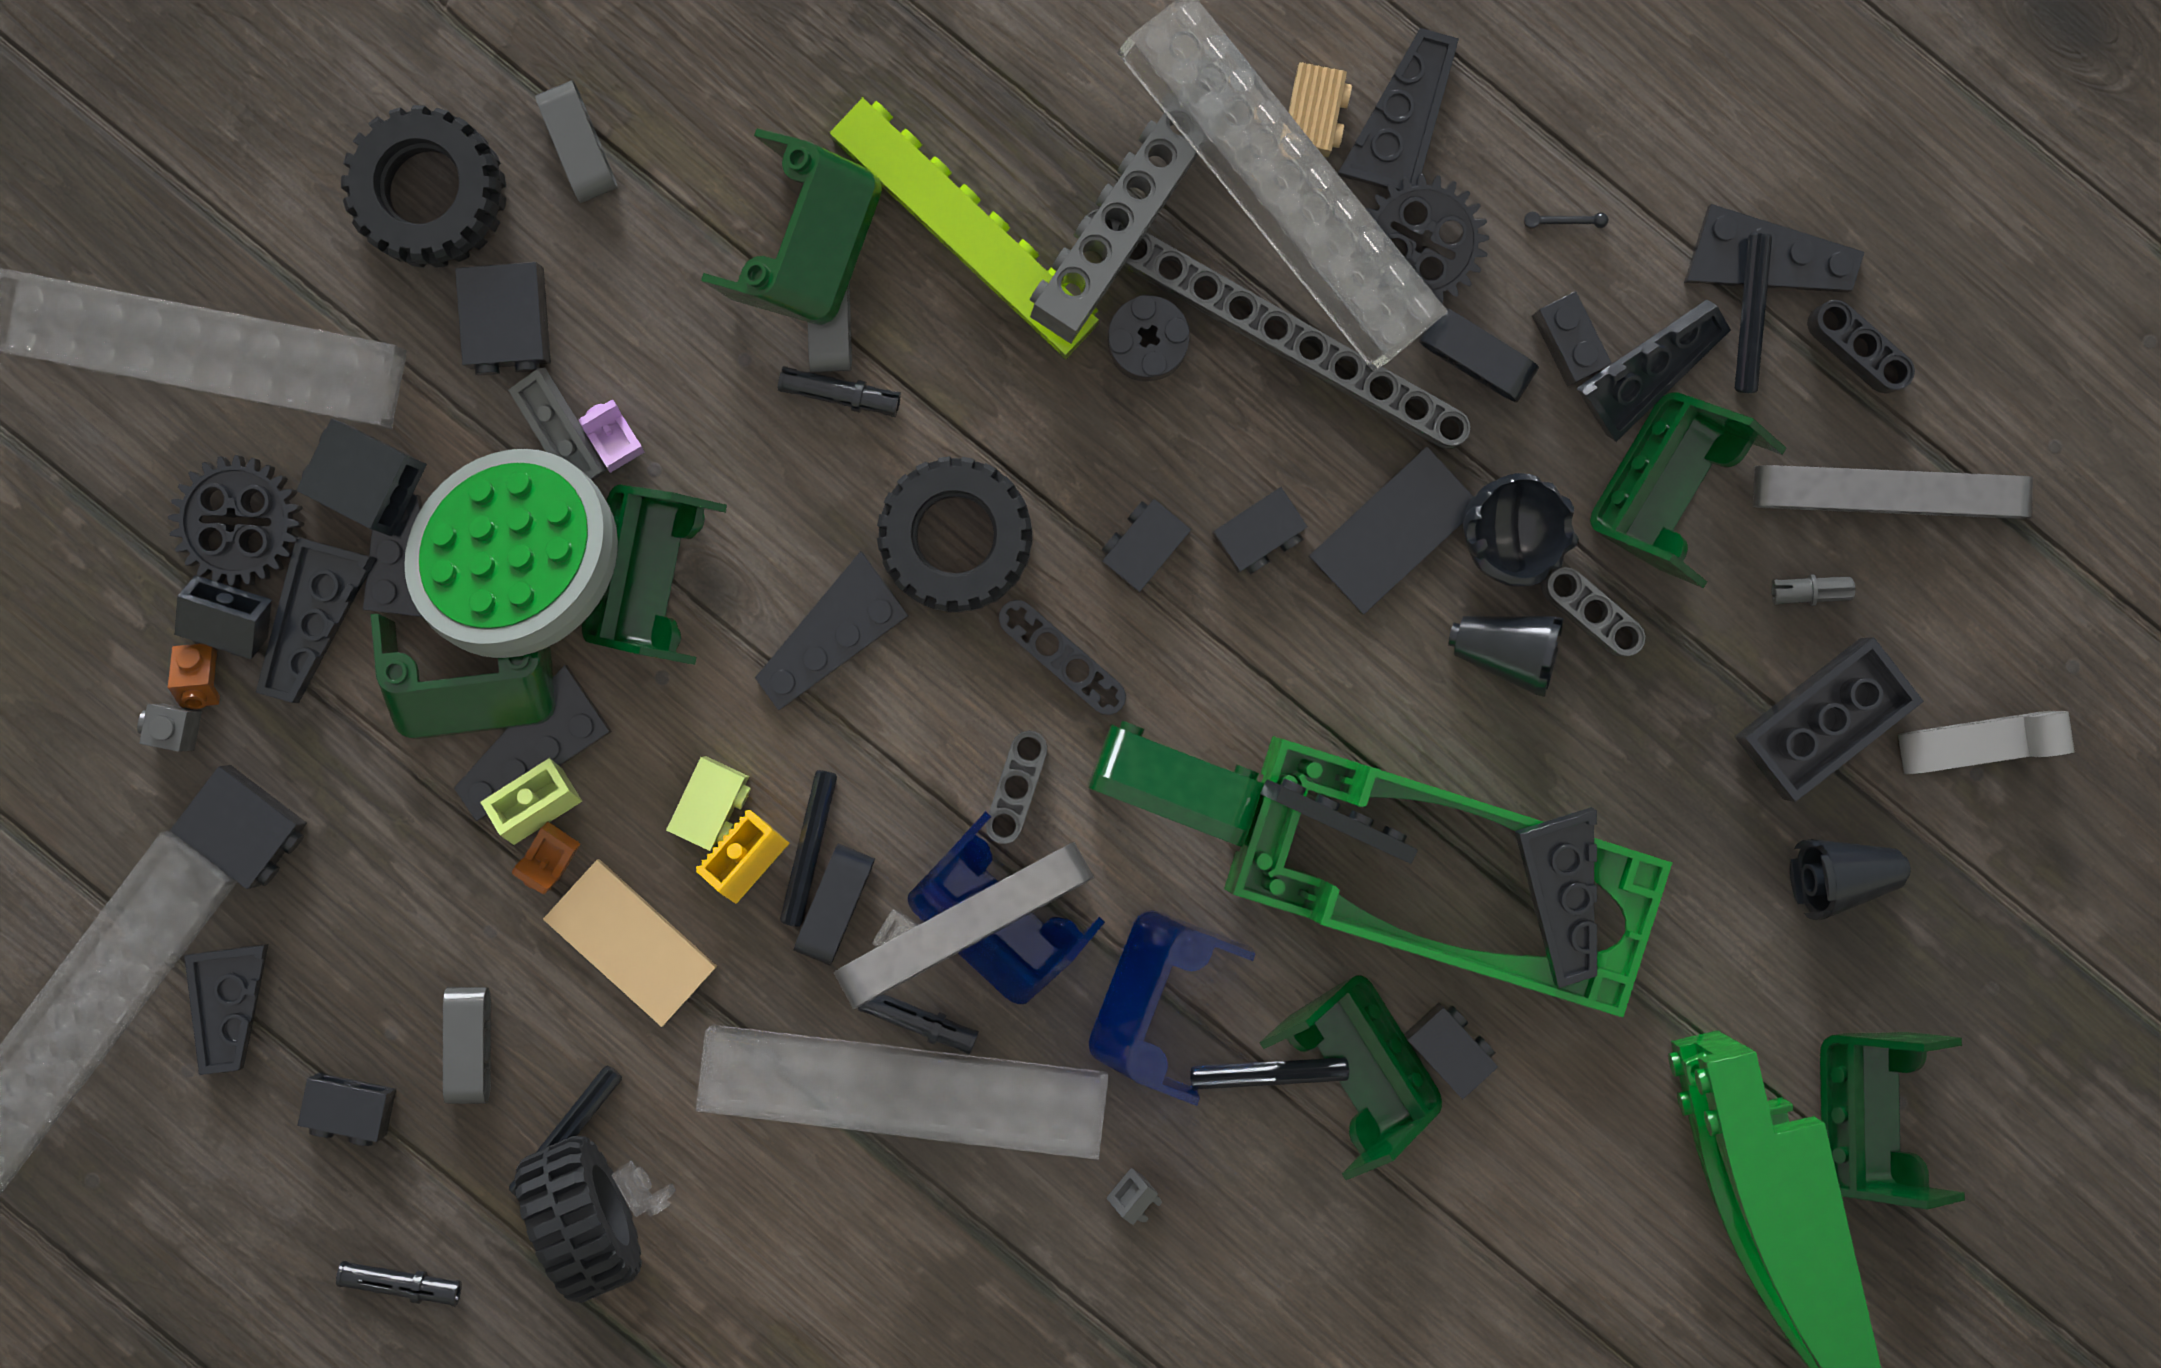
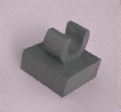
M1132 1167L1106 1198L1121 1217L1132 1225L1137 1220L1147 1222L1149 1218L1144 1214V1211L1152 1202L1157 1206H1160L1162 1203L1161 1199L1157 1196L1158 1192L1142 1174Z

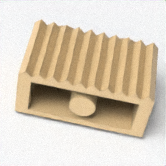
M1304 62L1299 63L1281 148L1329 157L1332 147L1340 148L1344 124L1337 123L1340 108L1347 109L1352 89L1351 84L1345 83L1346 71L1315 66Z

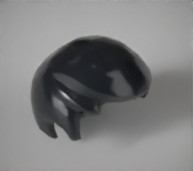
M1510 474L1485 485L1470 501L1465 510L1463 521L1464 537L1475 565L1484 575L1504 585L1527 587L1541 583L1548 576L1550 569L1562 567L1564 555L1579 543V538L1574 533L1572 526L1574 507L1571 500L1562 496L1553 483L1542 482L1538 476L1532 474Z

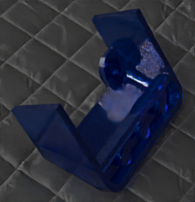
M986 811L908 894L907 899L910 908L922 921L926 922L999 882L986 870L993 860L990 847L985 840L976 835L992 817ZM1030 913L960 951L958 954L1008 1000L1016 1004H1026L1073 962L1105 921L1098 917L1081 933L1077 926L1069 919L1052 917L1044 924L1033 913Z
M1148 910L1142 912L1135 918L1090 1033L1089 1050L1092 1056L1097 1061L1141 1085L1197 1106L1200 1100L1198 1090L1165 1077L1168 1068L1165 1053L1158 1046L1144 1041L1172 966L1186 971L1200 970L1209 962L1215 947L1251 961L1255 958V951L1250 946L1159 911Z

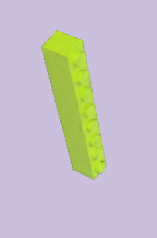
M862 98L830 132L833 141L858 165L867 168L879 178L882 187L1066 360L1099 325V319L1094 316L1098 309H1094L1071 344L1030 318L1034 303L1030 301L1033 292L1042 280L1049 283L1056 271L1052 267L1048 271L1036 261L1040 255L1024 239L1017 243L1006 232L1010 227L998 214L993 211L988 216L978 206L981 199L967 185L963 184L958 188L948 178L952 172L943 162L935 156L931 160L919 151L923 145L911 132L904 129L900 133L889 123L893 116L880 103L875 101L870 105ZM1069 283L1063 284V285L1061 286L1062 289H1063V291H1064L1066 294H1068V295H1070V296H1073V295L1065 288Z

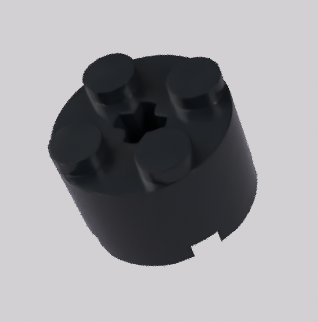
M1141 295L1126 302L1115 313L1108 332V348L1115 366L1124 375L1137 381H1156L1170 376L1183 362L1189 345V326L1184 315L1173 303L1157 296ZM1150 331L1155 332V341L1158 345L1149 344L1146 348L1140 345L1142 337L1139 334L1141 332L1144 334H1148Z

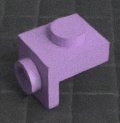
M614 400L593 406L587 411L585 416L579 419L584 432L610 473L645 453Z

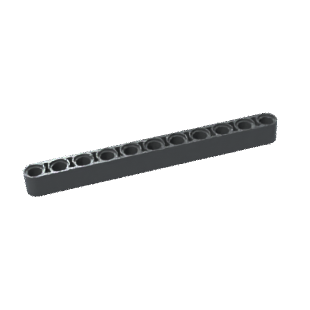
M1099 209L1088 213L1087 216L1093 218ZM1109 219L1105 221L1113 231L1124 230L1123 224L1118 220ZM1147 232L1140 241L1147 250L1145 256L1138 260L1129 258L1123 268L1440 448L1452 449L1463 443L1469 436L1471 430L1470 422L1467 416L1458 409ZM1165 261H1174L1180 266L1181 275L1174 280L1165 279L1159 272V266ZM1204 280L1211 282L1216 288V295L1209 300L1200 299L1194 292L1196 283ZM1236 300L1245 301L1251 308V315L1244 320L1235 319L1229 311V305ZM1270 320L1280 321L1286 329L1285 336L1279 340L1270 339L1264 331L1266 322ZM1305 340L1315 341L1320 347L1321 353L1319 358L1315 360L1304 358L1300 353V343ZM1339 360L1350 361L1355 367L1354 378L1350 380L1339 378L1335 373V363ZM1377 379L1385 381L1390 388L1389 397L1385 400L1373 397L1370 392L1371 381ZM1416 399L1423 404L1425 414L1422 419L1414 420L1407 416L1405 404L1408 400ZM1444 419L1454 420L1458 424L1460 433L1457 439L1449 440L1442 436L1440 425Z

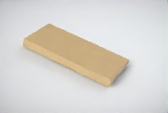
M597 859L543 918L546 923L661 1027L666 1024L717 967L600 859Z

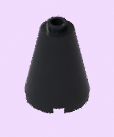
M1463 616L1460 624L1453 623L1448 646L1455 647V656L1535 695L1545 697L1558 652L1557 638L1561 636L1564 619L1556 616Z
M1807 839L1797 843L1794 849H1800L1798 858L1791 859L1790 880L1797 904L1806 905L1810 913L1804 914L1812 920L1829 918L1904 887L1911 872L1907 857L1896 848Z

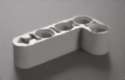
M2068 711L2035 712L1898 734L1904 774L1926 773L2023 757H2049L2075 752Z

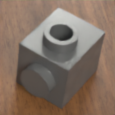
M163 703L147 704L146 710L141 712L137 724V731L141 734L139 744L177 752L194 751L202 711Z

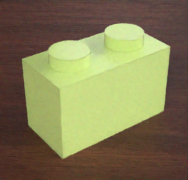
M707 756L700 757L666 831L704 849L713 850L717 846L718 841H723V835H729V829H733L734 824L728 821L734 808L736 807L741 810L751 790L750 787L746 786L749 776Z
M548 758L480 803L499 835L515 845L539 830L547 821H553L581 803L582 800L564 770Z

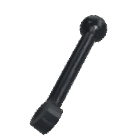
M1532 211L1524 217V224L1530 229L1536 228L1539 224H1594L1597 228H1604L1609 221L1608 216L1602 212L1594 216H1539L1538 213Z

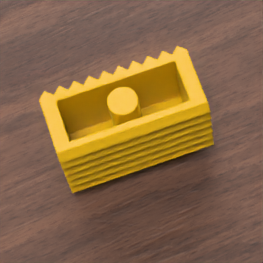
M751 810L745 811L744 817H740V823H734V829H729V835H723V841H718V847L713 848V853L707 854V859L702 860V866H696V872L720 894L737 904L789 845V842L767 822Z

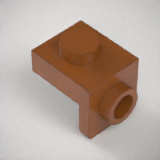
M205 644L172 646L168 689L180 707L201 709L205 706L218 705L220 703V695L214 687L217 659L216 648Z
M547 821L539 830L526 855L515 865L512 874L522 880L529 888L535 889L541 894H546L562 877L581 843Z

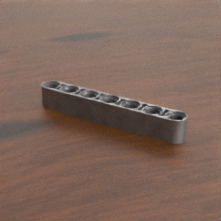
M1760 465L1755 466L1753 507L1990 518H2031L2033 477Z
M1075 842L844 965L836 970L834 975L852 1008H858L1094 878Z

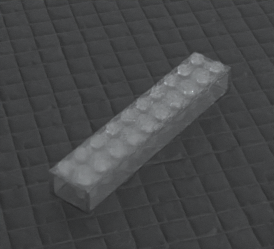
M1175 0L1128 37L1117 54L1373 372L1392 360L1448 312L1199 0Z
M0 268V353L387 429H392L407 355V350L401 347Z
M171 831L159 834L0 1044V1195L237 884V881Z
M711 1025L705 1030L696 1111L1099 1160L1108 1087V1072Z

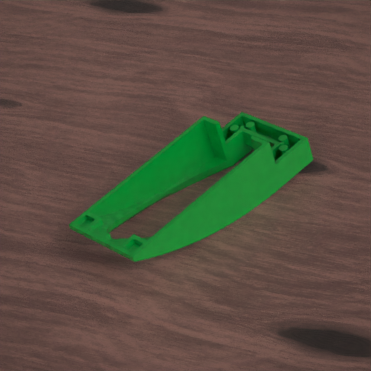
M1272 736L1261 770V774L1264 775L1262 779L1264 784L1268 779L1281 785L1283 779L1286 778L1307 788L1303 795L1305 797L1308 790L1359 807L1367 806L1369 798H1397L1435 803L1460 809L1501 824L1513 831L1543 822ZM1260 794L1245 843L1240 848V851L1235 852L1224 887L1226 891L1245 899L1310 918L1326 927L1622 1018L1624 1017L1672 862L1594 838V843L1597 844V862H1594V882L1619 906L1625 919V933L1617 944L1597 952L1596 977L1558 988L1554 985L1547 956L1485 952L1457 947L1415 935L1378 919L1339 895L1340 890L1335 885L1313 874L1284 866L1301 813Z
M1712 1031L1671 1041L1673 1052L1668 1053L1669 1065L1673 1076H1679L1682 1092H1677L1678 1104L1682 1115H1688L1694 1142L1709 1190L1733 1248L1773 1320L1807 1368H1881L1825 1123L1814 1116L1789 1122L1787 1112L1793 1111V1104L1782 1097L1767 1101L1756 1051L1720 1031Z

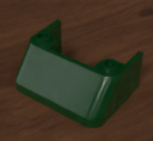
M756 128L754 136L783 158L782 167L784 173L793 181L803 184L776 259L766 256H757L750 259L744 265L738 282L703 273L701 281L730 300L817 325L826 324L836 317L881 196V182L867 168L809 141Z
M1668 393L1655 404L1595 505L1590 518L1591 526L1604 538L1658 570L1704 588L1708 581L1683 562L1688 552L1687 541L1680 534L1673 531L1712 464L1725 468L1735 466L1745 458L1752 445L1781 455L1784 454L1787 448L1754 418L1682 393Z
M616 485L610 491L606 501L613 514L617 529L618 545L615 568L600 602L582 622L583 638L588 643L695 665L697 657L676 652L681 641V632L677 622L673 618L665 616L681 538L692 539L701 531L705 522L704 510L726 513L727 505L674 492Z
M370 614L376 678L393 725L401 735L411 739H423L538 725L546 722L553 715L555 698L550 646L522 656L498 658L499 673L420 682L418 666L414 659L398 652L395 622L380 614Z
M1123 720L1120 727L1110 725L1089 779L1088 788L1243 847L1264 783L1257 780L1258 772L1237 764L1233 772L1142 737L1144 728Z
M1356 975L1327 991L1289 1015L1259 1042L1262 1048L1265 1049L1287 1039L1294 1048L1301 1052H1308L1318 1047L1324 1058H1347L1349 1062V1079L1339 1082L1358 1111L1350 1121L1349 1136L1351 1142L1361 1155L1342 1173L1345 1180L1394 1161L1442 1109V1098L1437 1086L1375 987L1364 976Z
M1912 1032L1843 1033L1831 1035L1823 1041L1820 1048L1821 1121L1826 1126L1839 1187L1843 1197L1927 1210L1965 1201V1192L1929 1187V1172L1924 1160L1915 1153L1901 1151L1899 1073H1912L1920 1070L1926 1062L1928 1051L1962 1046V1037Z

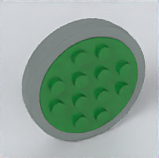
M512 449L476 459L448 477L431 494L415 519L405 552V578L411 599L432 629L452 644L470 653L493 658H509L534 653L547 648L575 630L592 613L604 595L612 578L617 557L618 539L614 517L608 503L594 482L576 466L557 455L533 449Z

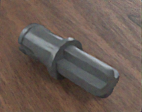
M1809 574L1807 579H1773L1771 595H1775V597L1772 598V602L1774 605L1809 603L1810 606H1816L1817 602L1848 601L1855 597V582L1851 577L1816 578L1814 574Z

